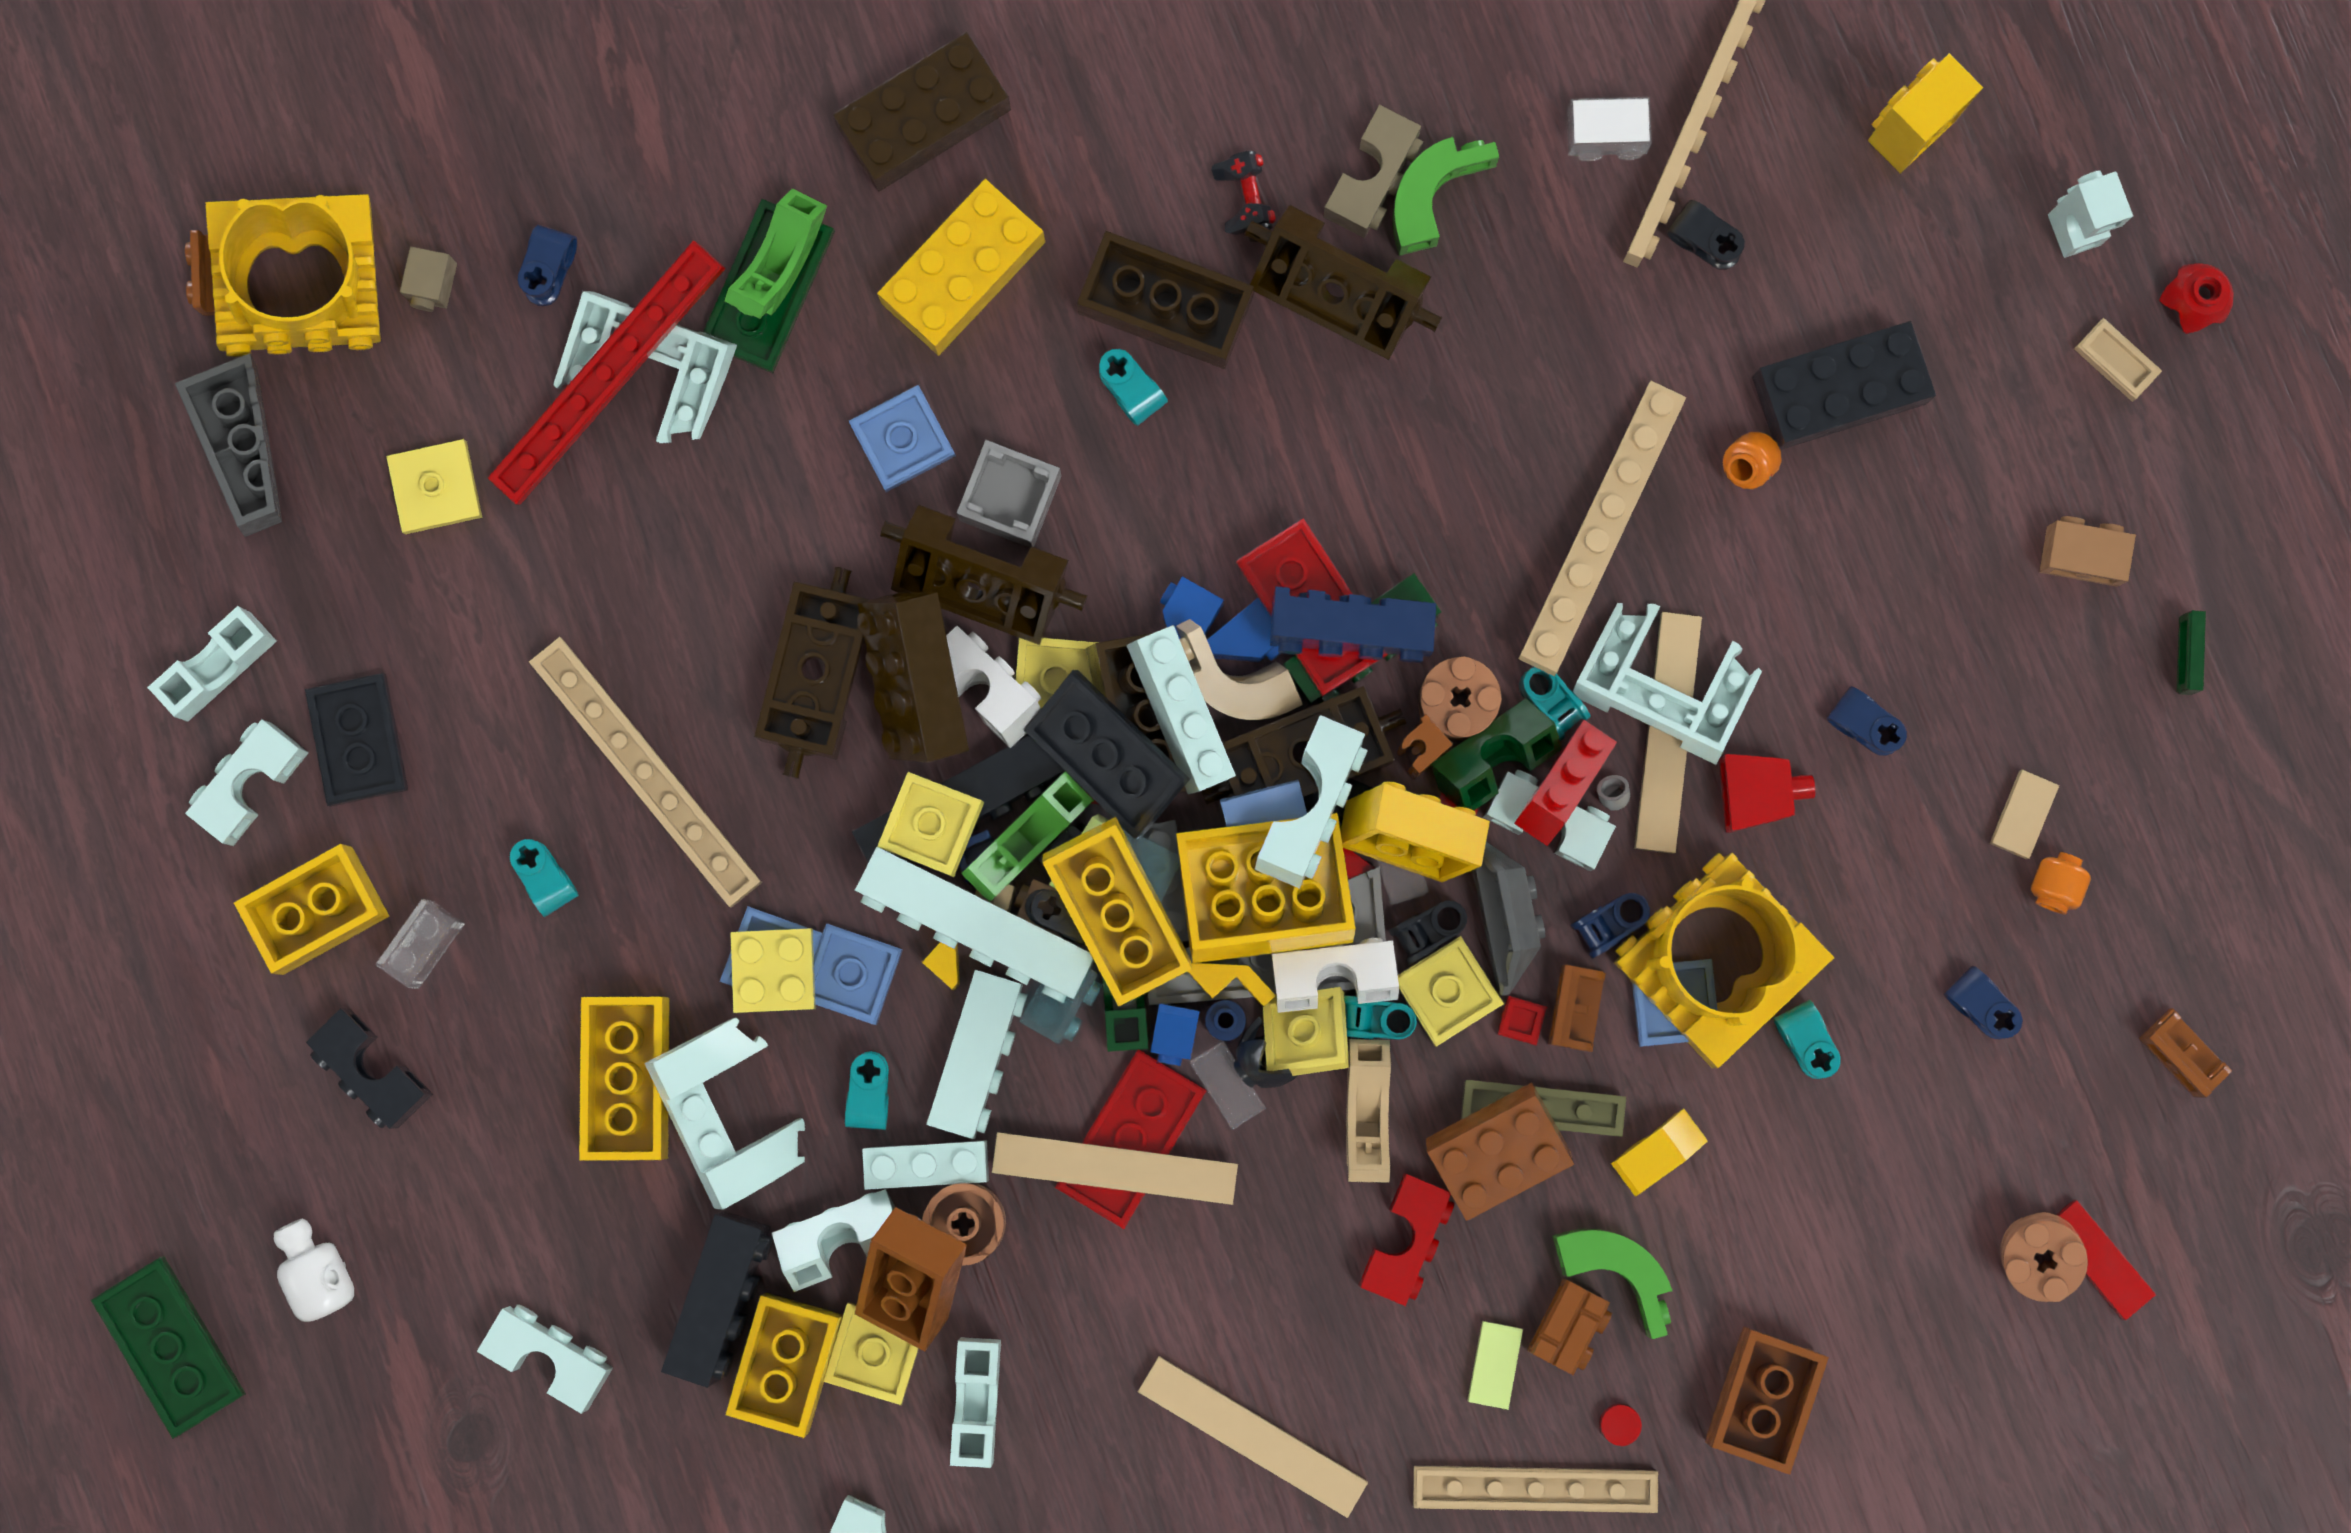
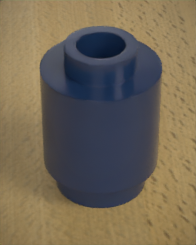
M1222 1000L1213 1004L1205 1017L1207 1031L1212 1037L1220 1041H1230L1237 1038L1243 1032L1246 1024L1243 1009L1237 1003L1229 1000ZM1229 1013L1232 1015L1234 1022L1230 1028L1219 1026L1218 1017L1220 1014Z

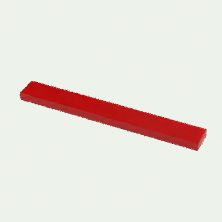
M693 240L496 467L488 479L513 503L521 505L726 268L697 241Z

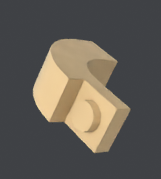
M1191 619L1176 626L1181 637L1179 640L1188 661H1190L1189 664L1206 703L1216 710L1239 719L1262 720L1280 716L1303 705L1289 670L1278 662H1274L1248 675L1233 676L1225 674L1218 667L1201 626Z
M1349 1039L1346 1109L1348 1182L1389 1183L1390 1040Z

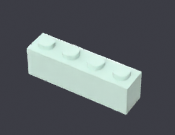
M1174 625L1126 645L1175 764L1190 778L1185 785L1187 793L1199 792L1235 777V772Z
M975 970L927 1125L971 1139L976 1138L977 1131L985 1133L991 1115V1110L985 1108L989 1093L997 1094L1003 1071L997 1070L1002 1054L1009 1056L1016 1034L1009 1031L1013 1016L1021 1017L1028 994L1021 993L1022 984Z

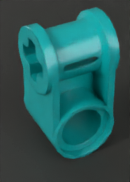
M1112 349L1102 356L1099 364L1100 379L1115 397L1123 412L1136 426H1139L1168 402L1159 386L1149 375L1145 374L1128 352L1121 349ZM1114 362L1117 366L1124 363L1125 376L1120 377L1117 373L1110 376V363Z
M1533 667L1521 676L1519 691L1522 697L1528 699L1555 722L1560 742L1565 738L1564 733L1581 719L1586 721L1591 717L1583 702L1566 686L1557 673L1553 676ZM1533 674L1543 675L1547 679L1549 688L1545 695L1535 694L1531 690L1529 681ZM1570 710V713L1568 715H1566L1562 720L1558 721L1559 717H1561L1565 712Z
M524 839L512 847L510 852L511 865L523 882L530 899L543 917L548 916L579 896L568 875L558 865L549 849L543 843L532 839ZM526 849L539 852V855L535 858L537 863L535 867L522 864V861L526 858L524 853Z
M1344 996L1347 1037L1401 1040L1410 1036L1415 1030L1417 1024L1416 1015L1405 1004L1384 1001L1358 1004L1357 997ZM1361 1008L1360 1025L1356 1027L1357 1009ZM1394 1010L1404 1011L1410 1018L1409 1028L1403 1033H1394L1387 1026V1017Z
M1807 1000L1774 1018V1023L1782 1039L1792 1051L1805 1075L1812 1079H1822L1830 1077L1838 1071L1841 1062L1839 1051L1828 1034L1819 1011L1811 1000ZM1815 1050L1818 1054L1826 1053L1829 1060L1824 1063L1825 1071L1821 1067L1813 1068L1811 1065V1061L1816 1058Z
M874 1051L865 1052L856 1057L851 1065L849 1091L846 1100L845 1127L886 1130L889 1094H887L889 1067L885 1057L880 1053ZM868 1059L873 1060L874 1067L880 1068L881 1071L880 1074L873 1076L872 1081L866 1080V1074L859 1072V1067L864 1066Z

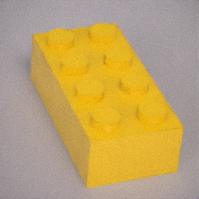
M984 179L877 293L880 302L939 356L1045 243L1044 231L987 179Z
M1116 817L1043 854L1042 863L1118 1007L1192 969L1191 959Z
M581 997L579 1160L668 1159L669 1114L644 1064L669 1051L668 997Z

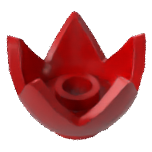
M2194 263L2183 265L2179 268L2178 276L2165 288L2159 301L2166 307L2179 312L2182 330L2185 334L2200 331L2212 323L2221 324L2225 322L2233 306L2234 293L2228 276L2219 268L2209 264ZM2201 286L2209 289V299L2200 296L2199 288Z

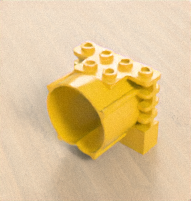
M369 194L205 202L208 244L212 265L211 275L213 279L214 317L217 334L216 344L220 351H226L227 356L242 357L249 353L251 354V350L267 349L269 354H288L295 347H308L310 352H327L332 350V345H348L349 349L366 350L373 348V343L381 342L372 211ZM310 246H320L328 250L338 261L343 272L344 282L337 294L326 305L312 313L299 317L271 316L257 311L250 300L248 277L251 267L256 258L269 248H279L288 254H298Z
M1733 852L1725 857L1720 853L1715 855L1702 868L1706 875L1700 881L1697 878L1693 881H1688L1673 895L1678 902L1671 908L1665 906L1657 910L1645 923L1648 930L1640 938L1636 939L1631 935L1615 950L1619 957L1614 961V964L1662 1012L1664 1017L1680 1031V1034L1686 1037L1689 1041L1687 1043L1711 1068H1719L1835 958L1801 922L1798 923L1788 913V910L1779 904L1771 895L1772 893L1767 888H1764L1754 877L1755 875L1738 861ZM1713 907L1727 909L1742 916L1755 930L1762 949L1760 967L1752 974L1736 978L1729 997L1717 1003V1011L1701 1004L1685 990L1676 975L1671 952L1673 934L1677 925L1689 914L1700 909Z

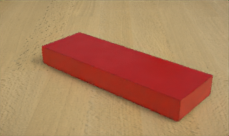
M2073 1200L2056 1214L2069 1222L2078 1233L2088 1258L2085 1276L2122 1320L2126 1321L2156 1296L2155 1292L2078 1200Z

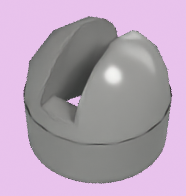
M1618 775L1607 776L1597 786L1599 800L1609 810H1620L1628 804L1630 788L1628 781L1624 777Z

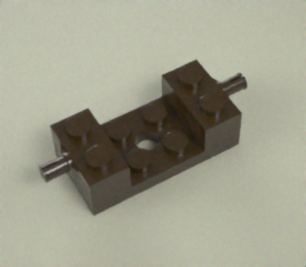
M1291 205L1286 209L1273 231L1253 220L1249 224L1245 236L1266 245L1250 285L1254 286V292L1387 360L1391 358L1406 329L1414 321L1433 332L1438 328L1442 316L1440 317L1422 308L1423 293L1431 276L1398 259H1395L1386 273L1319 239L1325 222ZM1326 283L1339 285L1344 292V296L1336 297L1331 295L1326 289Z
M921 505L917 506L907 528L890 523L887 520L883 524L880 537L901 543L891 590L895 592H938L941 609L1040 645L1059 603L1078 609L1081 612L1084 608L1088 595L1065 588L1064 576L1069 560L1034 547L1030 548L1021 568L951 542L956 518ZM969 582L978 585L981 589L971 587Z
M835 567L830 590L795 581L793 583L754 736L761 742L778 745L789 752L784 773L782 774L788 777L799 779L804 756L819 755L835 760L838 759L847 724L844 716L862 645L865 644L864 635L858 627L859 609L857 603L869 600L846 594L852 571L845 568L843 571L842 568ZM812 658H818L825 664V672L817 680H809L803 674L804 664Z
M1362 686L1223 742L1236 776L1202 790L1203 796L1218 791L1204 797V800L1208 805L1228 795L1232 797L1297 779L1303 798L1317 793L1318 787L1314 777L1302 764L1295 761L1293 749L1299 743H1308L1320 715L1365 734L1361 747L1368 750L1359 772L1351 770L1347 780L1351 778L1357 779L1389 766L1395 759L1385 738V732L1406 724L1404 717L1389 722L1402 716L1403 713L1399 708L1396 711L1378 717L1365 687Z

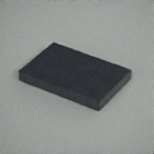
M380 673L305 689L327 806L332 807L408 791L386 674Z

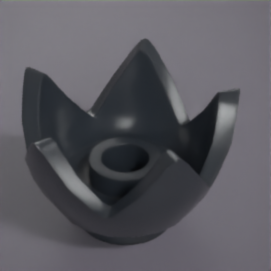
M1259 1016L1241 1037L1236 1049L1237 1059L1233 1062V1065L1239 1077L1249 1087H1254L1255 1085L1261 1088L1280 1087L1291 1082L1298 1075L1292 1076L1290 1069L1266 1070L1265 1047L1267 1043L1265 1035L1255 1038L1257 1030L1263 1022Z

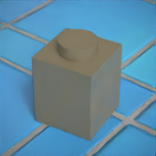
M410 246L400 293L408 301H411L410 306L428 312H433L434 307L447 309L457 263L449 254Z

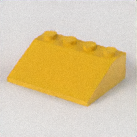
M1337 813L1331 816L1337 823L1329 842L1320 841L1315 854L1321 856L1313 879L1305 877L1300 889L1255 870L1257 857L1272 823L1293 821L1299 818L1176 833L1192 964L1353 943L1356 928Z

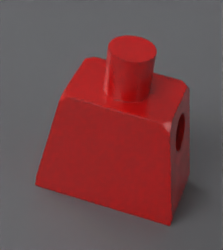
M1725 754L1719 758L1726 833H1733L1792 817L1795 815L1794 800L1815 798L1813 775L1791 776L1789 759Z

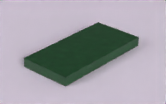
M761 199L703 332L736 344L734 358L773 374L835 230L821 223L817 237L798 277L772 315L765 313L761 319L740 312L737 307L725 302L728 288L747 270L754 260L768 232L776 204Z
M164 1256L159 1257L91 1300L172 1439L177 1438L246 1395Z

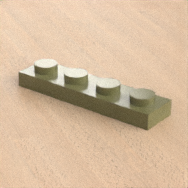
M1464 1080L1461 1120L1524 1086ZM1535 1087L1559 1130L1623 1137L1626 1096Z

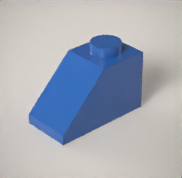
M1181 577L1177 585L1172 582L1169 584L1160 600V603L1165 606L1162 611L1165 626L1167 628L1174 625L1180 639L1181 637L1176 626L1191 619L1201 626L1206 637L1223 607L1224 600L1190 580Z
M1259 598L1254 600L1207 639L1215 659L1259 663L1265 657L1273 661L1282 654L1278 652V646H1270L1271 617Z
M1159 1004L1151 1053L1158 1054L1157 1062L1181 1066L1182 1058L1191 1059L1200 1011Z

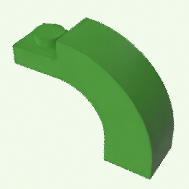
M1451 137L1432 145L1411 163L1400 182L1393 208L1392 227L1399 256L1437 246L1440 236L1432 210V199L1435 193L1443 184L1451 179L1495 168L1499 160V153L1495 142L1485 144L1483 140L1473 141L1461 147L1462 151L1457 152L1454 138Z
M791 189L777 203L768 232L757 255L747 270L728 288L725 302L737 307L740 312L759 319L765 313L772 315L798 277L817 237L827 205L795 189Z
M1065 771L961 874L990 903L1094 800Z
M1576 1229L1552 1235L1563 1275L1569 1277L1597 1269L1617 1272L1627 1280L1634 1291L1646 1336L1655 1339L1668 1335L1665 1325L1671 1324L1669 1311L1665 1300L1658 1301L1657 1295L1671 1292L1672 1288L1665 1272L1647 1250L1624 1236L1600 1229Z

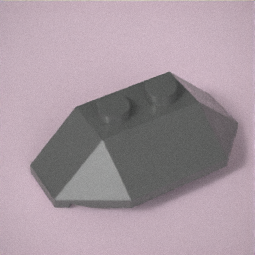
M1486 842L1482 866L1472 870L1497 994L1504 996L1511 993L1541 948L1540 939L1545 938L1546 935L1541 914L1534 915L1532 900L1537 899V889L1533 875L1526 876L1525 867Z

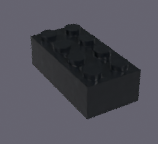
M1911 321L1760 367L1752 377L1772 439L1777 442L1780 450L1924 406L1936 396Z
M727 1211L714 1215L661 1370L662 1373L706 1388L719 1380L721 1381L723 1376L727 1377L735 1355L729 1352L731 1343L736 1338L741 1337L748 1315L742 1313L745 1302H748L749 1299H754L761 1280V1276L755 1274L758 1264L763 1260H767L774 1242L773 1237L768 1236L771 1226Z

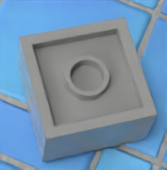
M985 440L957 511L959 521L1023 546L1034 547L1062 477L1060 468Z

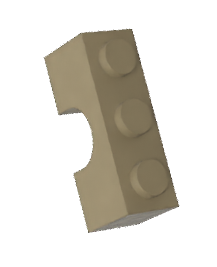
M1379 104L1361 138L1359 149L1377 160L1380 171L1372 179L1364 181L1356 180L1343 173L1325 206L1323 217L1363 238L1366 237L1370 228L1377 231L1387 212V209L1383 208L1382 205L1388 194L1396 196L1404 174L1400 173L1406 160L1413 162L1416 159L1424 141L1418 139L1421 125Z

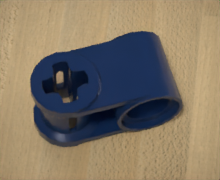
M540 225L535 226L531 233L527 252L517 279L519 287L531 303L537 306H548L557 300L567 271L572 265L576 254V236ZM543 278L546 281L545 285L540 284ZM534 283L538 284L536 286V289H534L532 286Z
M1852 686L1848 688L1827 717V721L1846 736L1855 739L1872 753L1879 756H1887L1899 750L1907 739L1906 728L1899 719L1880 707L1867 694ZM1889 728L1893 731L1890 738L1894 743L1890 741L1883 745L1879 742L1882 735L1877 730L1883 731Z
M1627 893L1617 897L1603 907L1596 908L1570 926L1573 930L1580 932L1591 950L1589 956L1593 959L1621 942L1622 938L1643 926L1650 916V907L1643 896L1637 893ZM1633 900L1639 905L1641 914L1636 922L1628 923L1621 918L1620 907L1624 901ZM1591 924L1594 926L1595 930H1596L1597 933L1599 934V936H1600V938H1601V941L1599 940V938L1597 937L1596 933H1595L1594 930L1592 929Z
M1973 965L1944 993L1946 999L1961 1014L1970 1019L1986 1036L1992 1039L2011 1038L2022 1027L2023 1019L2019 1009L1999 991L1998 987L1987 975ZM1994 1013L2007 1014L2008 1017L2004 1021L2008 1026L2007 1029H1996L1993 1026L1997 1022Z

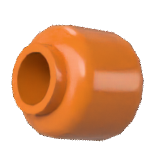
M1762 432L1746 433L1739 437L1725 451L1723 470L1727 478L1734 485L1743 489L1758 488L1763 486L1779 470L1782 461L1781 450L1777 442L1767 434Z
M2060 852L2058 858H2044L2039 864L2031 885V892L2037 897L2035 903L2045 909L2064 915L2067 914L2068 910L2079 908L2091 881L2090 874L2081 867L2083 860L2064 852Z

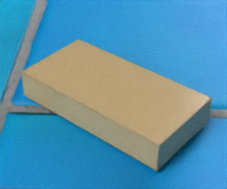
M2104 318L2074 348L2075 351L2132 402L2162 372L2158 366Z
M2020 770L1989 844L2021 858L2030 859L2060 785L2027 771Z

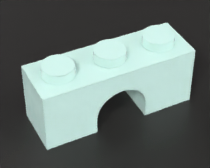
M2095 171L2080 177L2077 180L2079 184L2067 190L2068 194L2057 200L2058 205L2048 214L2064 258L2101 246L2111 237L2110 230L2122 227L2133 217L2116 171L2104 176L2101 171Z
M237 606L208 632L212 639L200 653L185 662L177 660L147 687L174 717L188 722L277 642L251 612Z
M262 719L258 724L253 723L244 731L240 738L242 742L240 747L233 755H226L215 768L217 775L208 786H201L193 794L189 801V804L192 806L185 813L223 844L234 846L258 816L244 802L242 789L245 781L255 773L264 772L272 780L284 784L309 753L273 723Z
M1517 770L1515 775L1507 772L1498 787L1499 794L1492 798L1483 817L1517 835L1523 833L1524 830L1514 823L1537 790L1538 786L1536 784L1538 779L1521 770ZM1576 806L1561 829V840L1554 854L1588 871H1592L1595 869L1616 826L1608 822L1610 816L1592 806H1588L1585 811Z
M987 1140L863 1148L865 1190L988 1182Z
M886 1189L877 1193L866 1194L859 1200L840 1207L829 1208L822 1214L801 1222L790 1223L785 1228L772 1232L782 1272L794 1292L832 1278L829 1267L830 1256L836 1248L845 1243L860 1244L866 1256H868L871 1239L895 1208Z
M517 1304L515 1309L511 1306L503 1308L477 1352L510 1372L520 1369L529 1353L533 1351L545 1353L552 1359L556 1369L554 1381L547 1394L581 1414L589 1410L613 1369L612 1366L605 1363L607 1356L590 1346H586L584 1350L570 1342L573 1338L571 1334L555 1325H551L550 1329L539 1324L536 1322L538 1315L524 1306Z
M964 1337L958 1340L955 1376L956 1406L954 1422L952 1424L950 1466L991 1468L993 1465L1001 1340Z

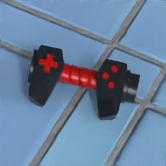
M1255 151L1236 153L1228 160L1216 163L1211 168L1215 180L1241 181L1246 204L1232 219L1225 223L1226 233L1233 235L1244 233L1252 220L1269 230L1273 228L1272 224L1276 219L1275 213L1271 210L1270 206L1261 204L1256 176L1262 172L1263 158L1260 154H1256ZM1249 237L1250 242H1258Z

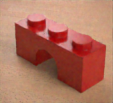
M1583 720L1549 768V773L1531 796L1514 824L1548 846L1568 821L1617 742Z
M1406 1173L1403 1174L1389 1211L1408 1220L1412 1228V1240L1405 1250L1395 1254L1373 1248L1358 1284L1360 1288L1403 1306H1406L1409 1298L1416 1300L1424 1281L1423 1277L1418 1276L1423 1262L1431 1263L1439 1244V1240L1434 1238L1439 1223L1447 1224L1455 1203L1449 1201L1451 1196L1449 1191Z

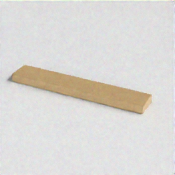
M1662 612L1660 615L1653 679L1693 698L1702 617ZM1648 725L1634 849L1674 854L1676 853L1687 751L1680 748L1683 741Z
M997 1132L992 1173L1233 1205L1238 1164Z
M1158 1356L1138 1390L1140 1394L1346 1518L1349 1517L1368 1484L1367 1480Z
M1414 1466L1413 1507L1420 1509L1658 1513V1471Z

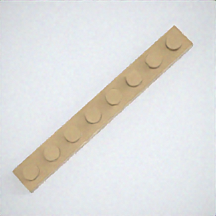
M1765 0L1738 1L1623 262L1638 268L1643 257L1651 259L1660 239L1653 235L1659 222L1666 224L1675 206V202L1669 200L1674 187L1682 189L1691 170V167L1685 165L1690 151L1697 154L1707 133L1700 129L1705 117L1713 119L1722 100V97L1716 94L1721 81L1729 83L1738 63L1731 59L1736 47L1744 49L1753 30V27L1748 25L1747 22L1752 11L1757 14L1760 13Z
M1653 381L1649 382L1518 658L1519 660L1553 676L1558 672L1685 402V396Z
M561 637L557 638L529 661L729 907L732 908L762 883Z

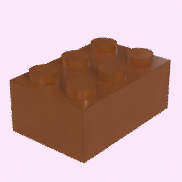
M1533 1083L1516 1090L1426 1138L1427 1153L1466 1221L1574 1165L1571 1151Z
M895 1207L871 1239L855 1315L925 1352L949 1318L967 1244L959 1241L955 1236L944 1233L923 1222L917 1216L908 1214Z
M1743 1326L1705 1443L1712 1448L1790 1475L1829 1357Z

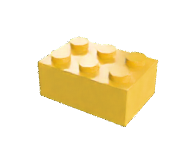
M1950 53L1939 63L1934 58L1918 72L1917 77L1908 87L1906 85L1903 86L1887 102L1888 105L1871 124L1876 130L1868 139L1869 143L1900 174L1957 121L1983 89Z
M1383 782L1381 785L1364 791L1362 794L1346 801L1340 831L1342 846L1345 849L1439 882L1447 881L1482 866L1490 821L1475 816V811L1464 807L1452 808L1441 804V800L1438 797L1426 794H1413L1405 791L1406 787L1396 782Z
M344 844L337 845L234 902L271 974L285 975L390 917L353 847Z
M770 1293L761 1295L725 1415L802 1438L808 1435L843 1315Z

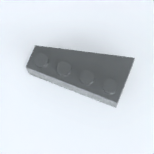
M249 353L175 383L236 525L244 537L281 523L282 517L258 366L252 355Z

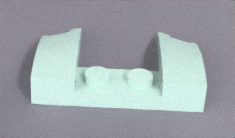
M583 291L553 385L559 389L566 383L569 384L634 308L593 291ZM676 325L648 357L679 369L656 442L669 443L671 442V434L692 431V440L701 438L727 376L737 347L736 344L704 332H696Z
M1617 603L1576 682L1573 692L1580 700L1607 713L1610 707H1613L1683 741L1680 748L1716 765L1762 671L1758 668L1749 676L1735 659L1741 653L1742 647L1732 641L1703 701L1700 702L1630 668L1660 606L1647 604L1646 616L1622 615L1623 603Z
M732 1018L644 1063L714 1209L721 1210L751 1195L805 1162V1157H798V1131H805L803 1118H798L735 1152L703 1082L768 1046L766 1041L760 1036H757L752 1041L736 1028L739 1023L737 1018Z

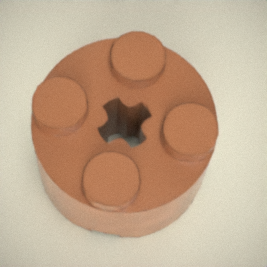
M1465 656L1447 659L1436 665L1423 681L1418 695L1419 715L1422 718L1427 714L1449 740L1464 741L1482 732L1494 721L1502 700L1501 691L1492 671L1481 662ZM1452 691L1457 694L1464 692L1468 698L1465 701L1466 708L1461 704L1454 707L1450 703L1454 697Z
M958 1183L943 1188L929 1201L922 1218L923 1222L944 1233H949L959 1241L967 1244L962 1266L978 1263L992 1254L1001 1243L1006 1229L1005 1211L1000 1200L992 1190L978 1183ZM961 1212H966L967 1218L974 1219L975 1225L969 1228L968 1234H963L962 1228L954 1226V1221L961 1217Z
M2035 1213L2014 1221L2004 1233L2000 1246L2002 1265L2010 1283L2022 1295L2041 1302H2060L2081 1285L2087 1272V1252L2078 1233L2065 1219L2051 1213ZM2049 1250L2052 1257L2051 1261L2044 1260L2042 1264H2039L2035 1254H2044Z

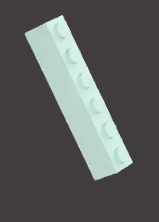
M876 847L855 891L864 895L861 903L881 913L885 906L900 913L897 921L917 931L921 924L936 931L933 939L955 949L959 942L972 949L969 957L991 967L995 960L1009 967L1005 975L1027 985L1030 978L1045 985L1042 993L1064 1003L1067 996L1074 1000L1076 999L1094 962L1090 952L879 847Z

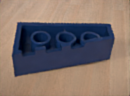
M1276 586L1272 601L1270 646H1278V652L1284 654H1302V648L1319 649L1318 655L1326 657H1342L1343 651L1359 652V658L1381 660L1383 659V654L1399 655V661L1423 662V657H1430L1434 651L1436 603L1382 598L1379 604H1371L1370 597L1353 594L1339 596V601L1331 600V595L1325 594V591L1315 590L1299 593L1298 597L1290 596V588Z

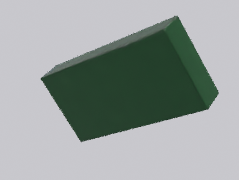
M2192 610L2179 617L2176 690L2178 694L2193 695L2204 689L2206 611Z

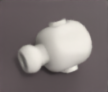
M302 1218L274 1232L276 1246L283 1250L288 1258L279 1266L277 1278L294 1315L301 1321L311 1322L341 1309L352 1301L354 1285L347 1272L346 1264L342 1261L336 1246L332 1243H321L315 1246L311 1239V1225Z

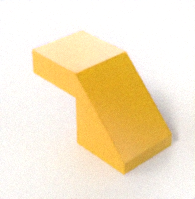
M940 942L922 963L952 990H955L960 985L958 943L955 949Z
M1191 963L1192 969L1187 971L1212 999L1235 978L1241 982L1263 1007L1276 996L1247 965Z
M1682 1109L1671 1116L1652 1134L1633 1144L1611 1164L1634 1196H1637L1684 1163L1708 1140L1686 1110Z

